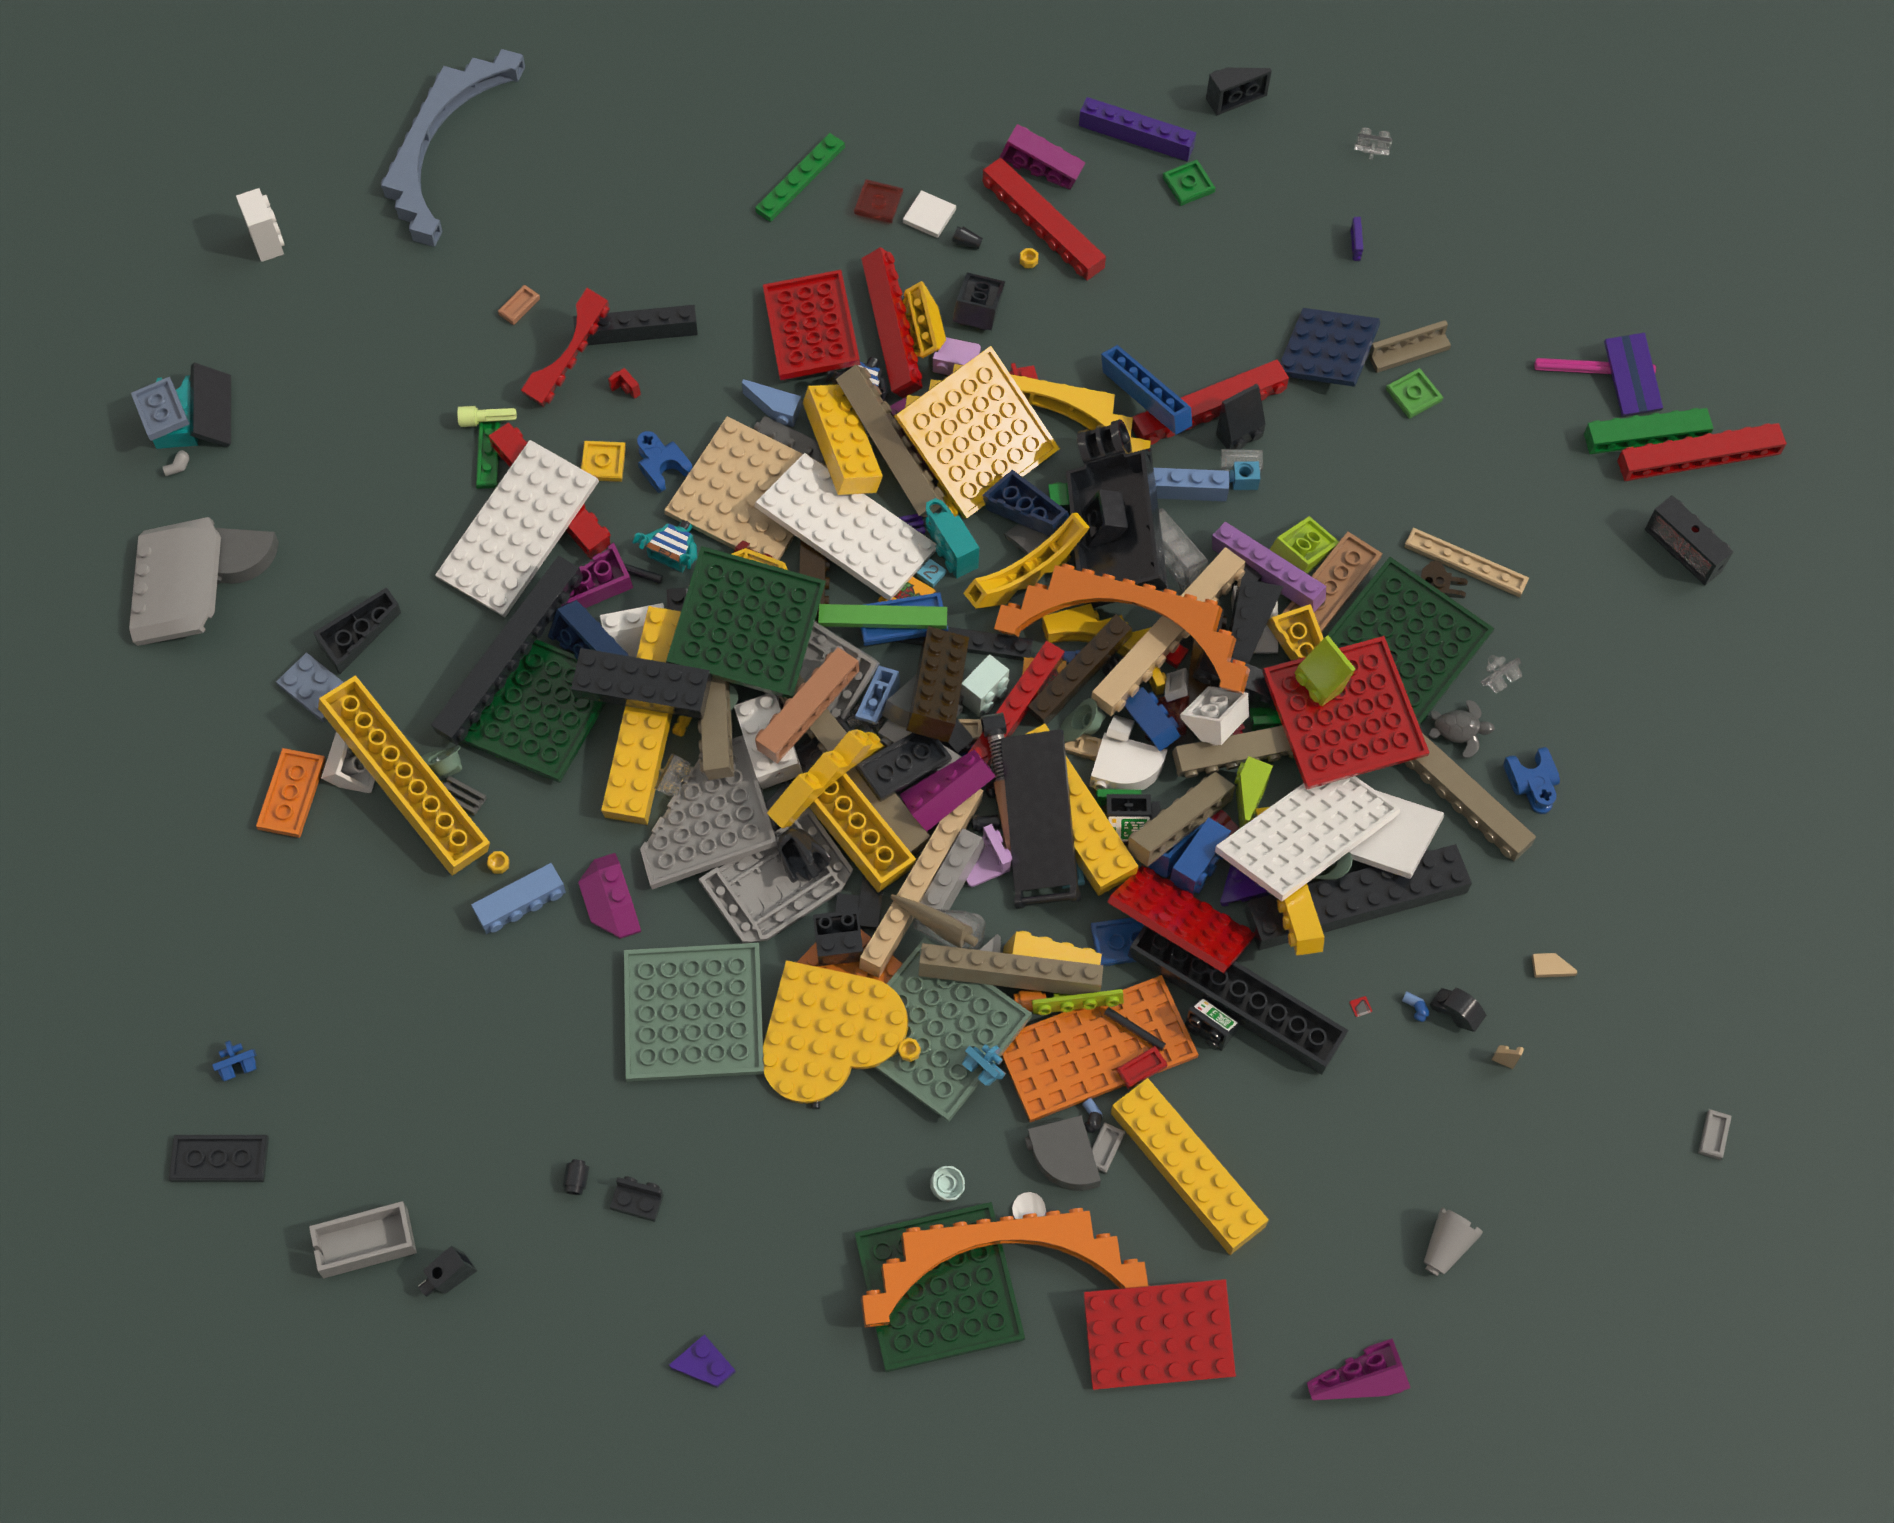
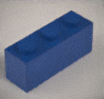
M1142 687L1135 696H1130L1126 700L1125 708L1156 748L1162 751L1181 737L1177 731L1179 725L1172 716L1170 718L1167 717L1169 713L1162 704L1157 705L1159 701L1151 691L1148 694Z

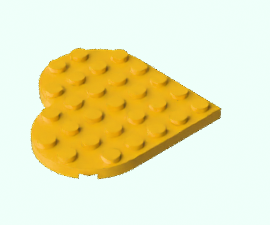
M786 960L763 1045L764 1075L767 1081L778 1094L796 1103H812L825 1100L824 1098L837 1092L845 1084L852 1068L868 1069L879 1066L898 1052L900 1041L906 1038L908 1030V1015L903 1001L893 988L882 981Z

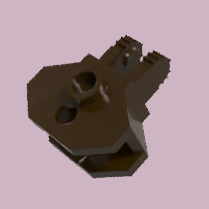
M1431 561L1422 569L1421 578L1448 597H1466L1465 591L1449 588L1450 585L1466 586L1468 580L1451 576L1452 573H1447L1441 562Z

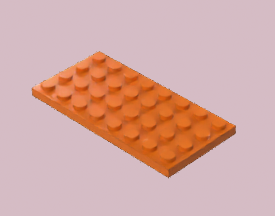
M1162 975L1124 989V1004L1110 1007L1166 1043L1162 1051L1158 1049L1168 1065L1158 1073L1198 1058L1199 1054ZM1099 1006L1091 1010L1083 1008L1075 1009L1071 1012H1063L1024 1027L1001 1057L1029 1122H1033L1085 1102L1090 1098H1095L1126 1086L1116 1069L1154 1046L1104 1015L1108 1006Z

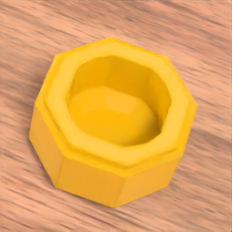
M1025 248L1020 252V264L1024 268H1034L1038 264V252L1033 248Z
M494 851L488 856L487 866L494 874H503L509 869V858L503 851Z
M906 1038L900 1041L898 1053L902 1060L912 1062L919 1058L921 1048L917 1040Z

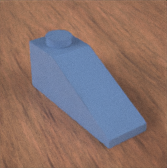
M743 379V394L776 422L785 426H794L802 408L801 396Z
M878 666L855 715L856 719L873 724L879 721L883 716L887 700L900 688L899 671Z

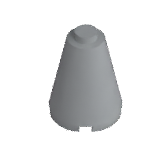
M1442 1207L1425 1255L1424 1263L1427 1265L1425 1269L1435 1276H1438L1439 1273L1444 1275L1481 1237L1483 1231L1478 1227L1476 1229L1471 1228L1470 1221L1451 1210L1446 1211Z

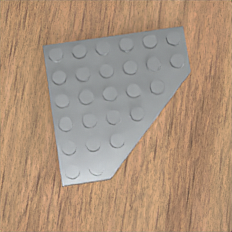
M743 735L732 739L734 776L708 780L706 774L702 773L700 769V760L703 759V753H700L698 756L699 760L694 767L690 768L679 792H675L667 805L668 809L664 816L659 818L652 829V835L649 840L644 842L640 848L652 890L777 846L770 816L767 814L766 803Z

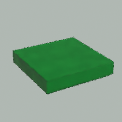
M1198 160L1164 172L1162 178L1180 206L1215 193V186Z

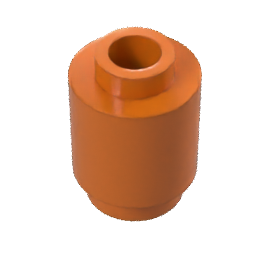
M1022 990L1013 994V1000L1030 1012H1033L1032 1000L1046 998L1045 992L1041 993V991Z

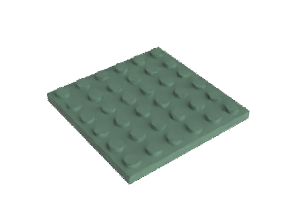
M924 937L887 983L897 992L905 1005L908 1015L906 1038L917 1040L921 1048L919 1058L912 1062L904 1061L897 1052L893 1057H890L874 1068L946 1121L950 1122L981 1082L978 1076L984 1070L980 1064L974 1072L969 1071L962 1065V1062L968 1055L965 1050L969 1046L972 1048L977 1047L986 1055L982 1050L985 1044L989 1048L997 1045L1001 1049L998 1054L1001 1057L1031 1019L1032 1013L993 985L919 976L922 943L935 945Z
M759 943L624 950L625 1061L627 1082L764 1074Z

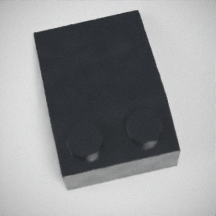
M1233 67L1216 70L1209 74L1206 100L1217 116L1263 98L1268 94L1272 70L1270 68Z
M967 272L956 300L953 322L992 331L1006 281Z
M1258 384L1222 401L1216 436L1229 453L1235 449H1242L1252 440H1259L1264 434L1266 422Z

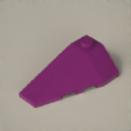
M1393 1338L1365 1348L1363 1350L1364 1354L1356 1359L1350 1357L1345 1360V1365L1337 1370L1329 1369L1307 1382L1312 1400L1389 1396L1410 1389L1411 1387Z

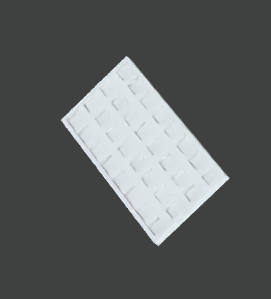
M529 440L435 576L505 618L599 483L598 478Z
M806 453L755 503V508L887 600H891L936 552V543L865 494L838 495L828 469Z
M1356 776L1307 790L1303 783L1216 845L1215 852L1280 901H1283L1398 816L1401 808Z

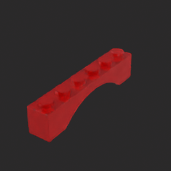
M586 288L576 304L577 324L572 341L562 356L553 364L530 375L521 389L525 396L543 407L546 403H551L555 396L554 390L557 386L561 387L566 379L565 373L568 369L571 370L577 362L576 356L587 347L588 337L590 334L593 336L599 327L597 323L601 317L604 319L610 310L608 300Z

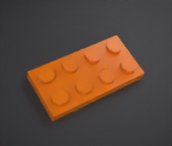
M282 748L256 824L258 830L297 838L301 837L326 762L325 756Z

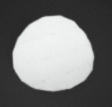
M1032 1192L1019 1195L1012 1206L1015 1219H1023L1025 1214L1036 1213L1037 1217L1045 1216L1046 1213L1043 1199L1038 1194Z

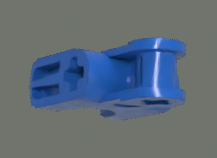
M650 431L642 432L638 436L639 454L643 458V460L638 462V467L658 493L666 490L665 479L662 476L664 471L675 469L683 476H688L692 470V464L673 441L664 446L657 435Z
M1548 748L1538 749L1535 755L1537 768L1527 769L1522 766L1516 756L1505 757L1503 766L1516 795L1526 793L1533 811L1539 814L1548 813L1556 800V792L1553 786L1560 783L1559 773Z

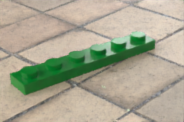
M829 133L755 207L756 213L772 222L845 148V142Z

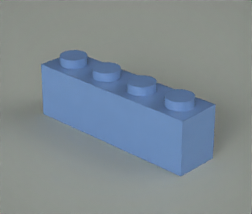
M1154 468L1157 499L1227 501L1229 471Z
M552 863L471 905L485 933L488 934L499 931L503 925L509 922L518 921L524 914L530 911L539 910L543 904L549 901L558 900L566 891L562 880Z

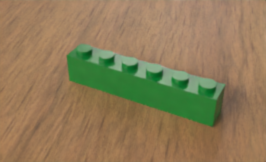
M1692 408L1686 411L1674 410L1670 413H1653L1646 416L1635 415L1630 418H1613L1607 421L1595 420L1587 424L1584 437L1589 454L1621 451L1628 447H1642L1650 443L1659 444L1668 440L1677 441L1686 437H1700L1712 433L1714 428L1707 408Z

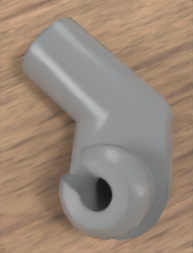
M183 450L178 451L173 464L163 466L165 476L185 470L189 461L187 452Z

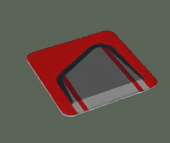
M1366 996L1350 1001L1356 1017L1372 1012Z

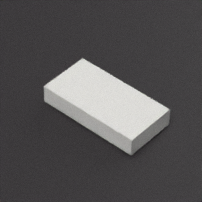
M1114 715L1106 736L1125 742L1128 741L1135 720Z

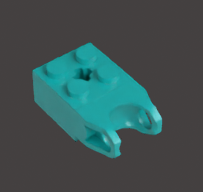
M190 375L185 376L182 385L176 389L189 425L152 440L156 449L198 446V438L190 436ZM162 377L157 378L156 382L162 380Z
M937 498L926 502L927 517L925 526L931 539L937 544L935 545L936 552L940 557L943 556L947 570L950 573L953 572L955 577L959 578L978 569L980 547L960 516L955 517L948 506ZM937 504L941 507L942 511L939 514H933L929 509L930 506Z

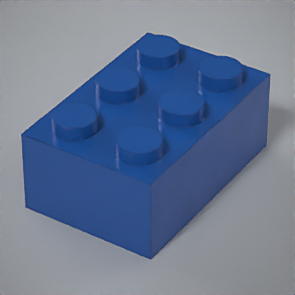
M1208 817L1174 865L1170 878L1174 885L1181 890L1189 891L1193 896L1195 893L1199 894L1206 884L1204 881L1207 876L1211 877L1217 869L1216 864L1219 859H1224L1215 852L1216 845L1228 838L1231 831Z

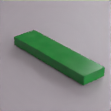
M501 421L479 422L477 489L496 488L498 486L499 455L491 447L489 435L500 428Z

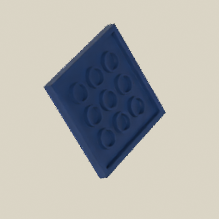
M1303 308L1280 364L1288 377L1355 387L1380 326V319Z

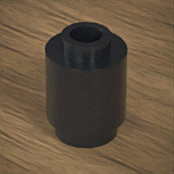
M573 1159L571 1163H566L563 1180L564 1193L571 1195L583 1194V1190L586 1189L589 1166L585 1165V1161Z

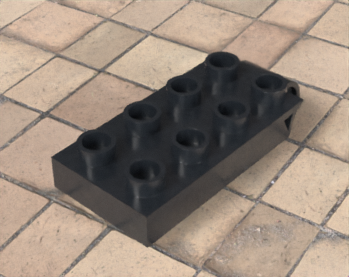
M1121 419L1112 421L1109 426L1098 425L1095 430L1085 429L1078 431L1077 443L1084 467L1066 471L1070 513H1078L1082 518L1081 511L1099 489L1122 492L1123 501L1125 502L1126 519H1128L1129 524L1128 529L1119 539L1091 548L1087 547L1084 535L1074 547L1076 570L1082 572L1083 568L1095 572L1094 575L1101 577L1103 573L1115 576L1117 581L1129 579L1135 581V585L1142 587L1143 584L1153 585L1156 587L1155 590L1158 591L1167 589L1168 582L1151 448L1132 452L1130 435ZM1091 602L1093 608L1115 602Z

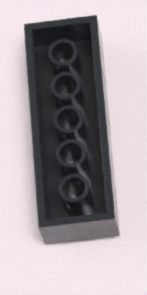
M580 648L571 690L576 698L703 719L712 677L710 670Z

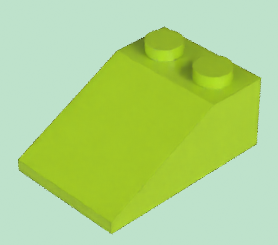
M1309 516L1277 537L1269 550L1309 574L1332 552L1339 541Z
M1327 635L1300 663L1294 674L1299 684L1305 686L1309 691L1312 700L1318 702L1322 707L1342 693L1355 668Z
M1248 756L1245 763L1241 762L1234 782L1237 784L1236 801L1239 828L1249 823L1254 817L1255 809L1258 808L1273 765Z

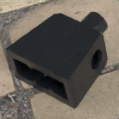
M450 1246L423 1270L427 1279L418 1287L426 1297L435 1290L448 1293L477 1272V1269L465 1252Z

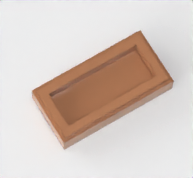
M523 285L498 310V314L515 325L540 300V295L526 285Z

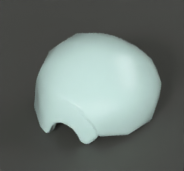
M953 1166L940 1167L932 1174L930 1179V1188L934 1196L941 1201L949 1202L956 1200L965 1190L964 1177L961 1171Z

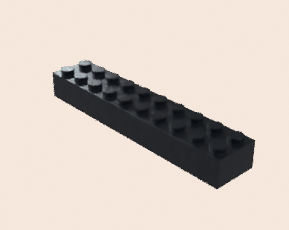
M1454 844L1425 852L1411 879L1373 866L1345 874L1338 879L1322 880L1307 885L1322 931L1325 933L1466 894L1472 882L1459 849ZM1272 894L1247 901L1244 910L1251 931L1255 934L1254 939L1259 951L1289 943V931L1285 930L1283 926L1284 915L1279 913L1278 898Z
M1145 925L1130 946L1128 953L1130 958L1156 974L1162 975L1164 979L1199 1000L1202 997L1239 1022V1025L1321 1075L1349 1031L1236 961L1232 963L1225 973H1222Z

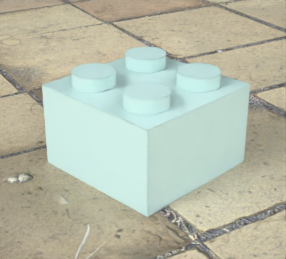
M989 654L962 682L961 695L964 696L962 704L978 717L984 712L988 713L994 706L993 702L998 697L1001 699L1008 691L1009 669Z

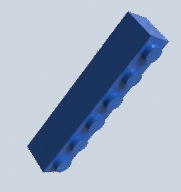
M1116 345L1101 354L1103 373L1175 435L1192 426L1191 407L1121 347Z

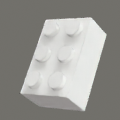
M259 188L236 195L261 262L283 255L284 252L281 246H284L285 243L273 210L269 207L270 203L267 195L262 196Z

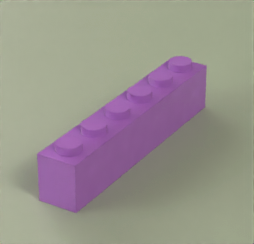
M1224 522L1212 535V549L1220 554L1226 547L1261 574L1262 582L1284 586L1281 594L1299 606L1303 607L1311 604L1313 612H1315L1326 600V586L1227 522Z

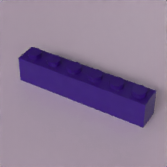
M1086 97L1080 110V127L1187 162L1194 149L1196 132Z

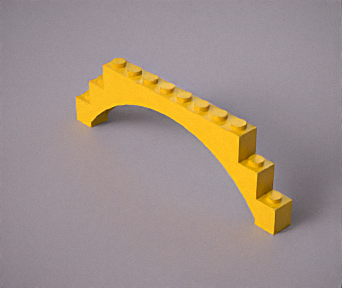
M954 364L952 373L963 365ZM1011 375L1031 405L1063 414L1090 430H1095L1098 425L1109 426L1112 421L1121 419L1130 435L1132 452L1150 448L1151 441L1131 437L1132 417L1113 414L1115 394L1037 380L1025 376ZM931 379L929 390L942 380ZM907 395L905 407L920 396Z

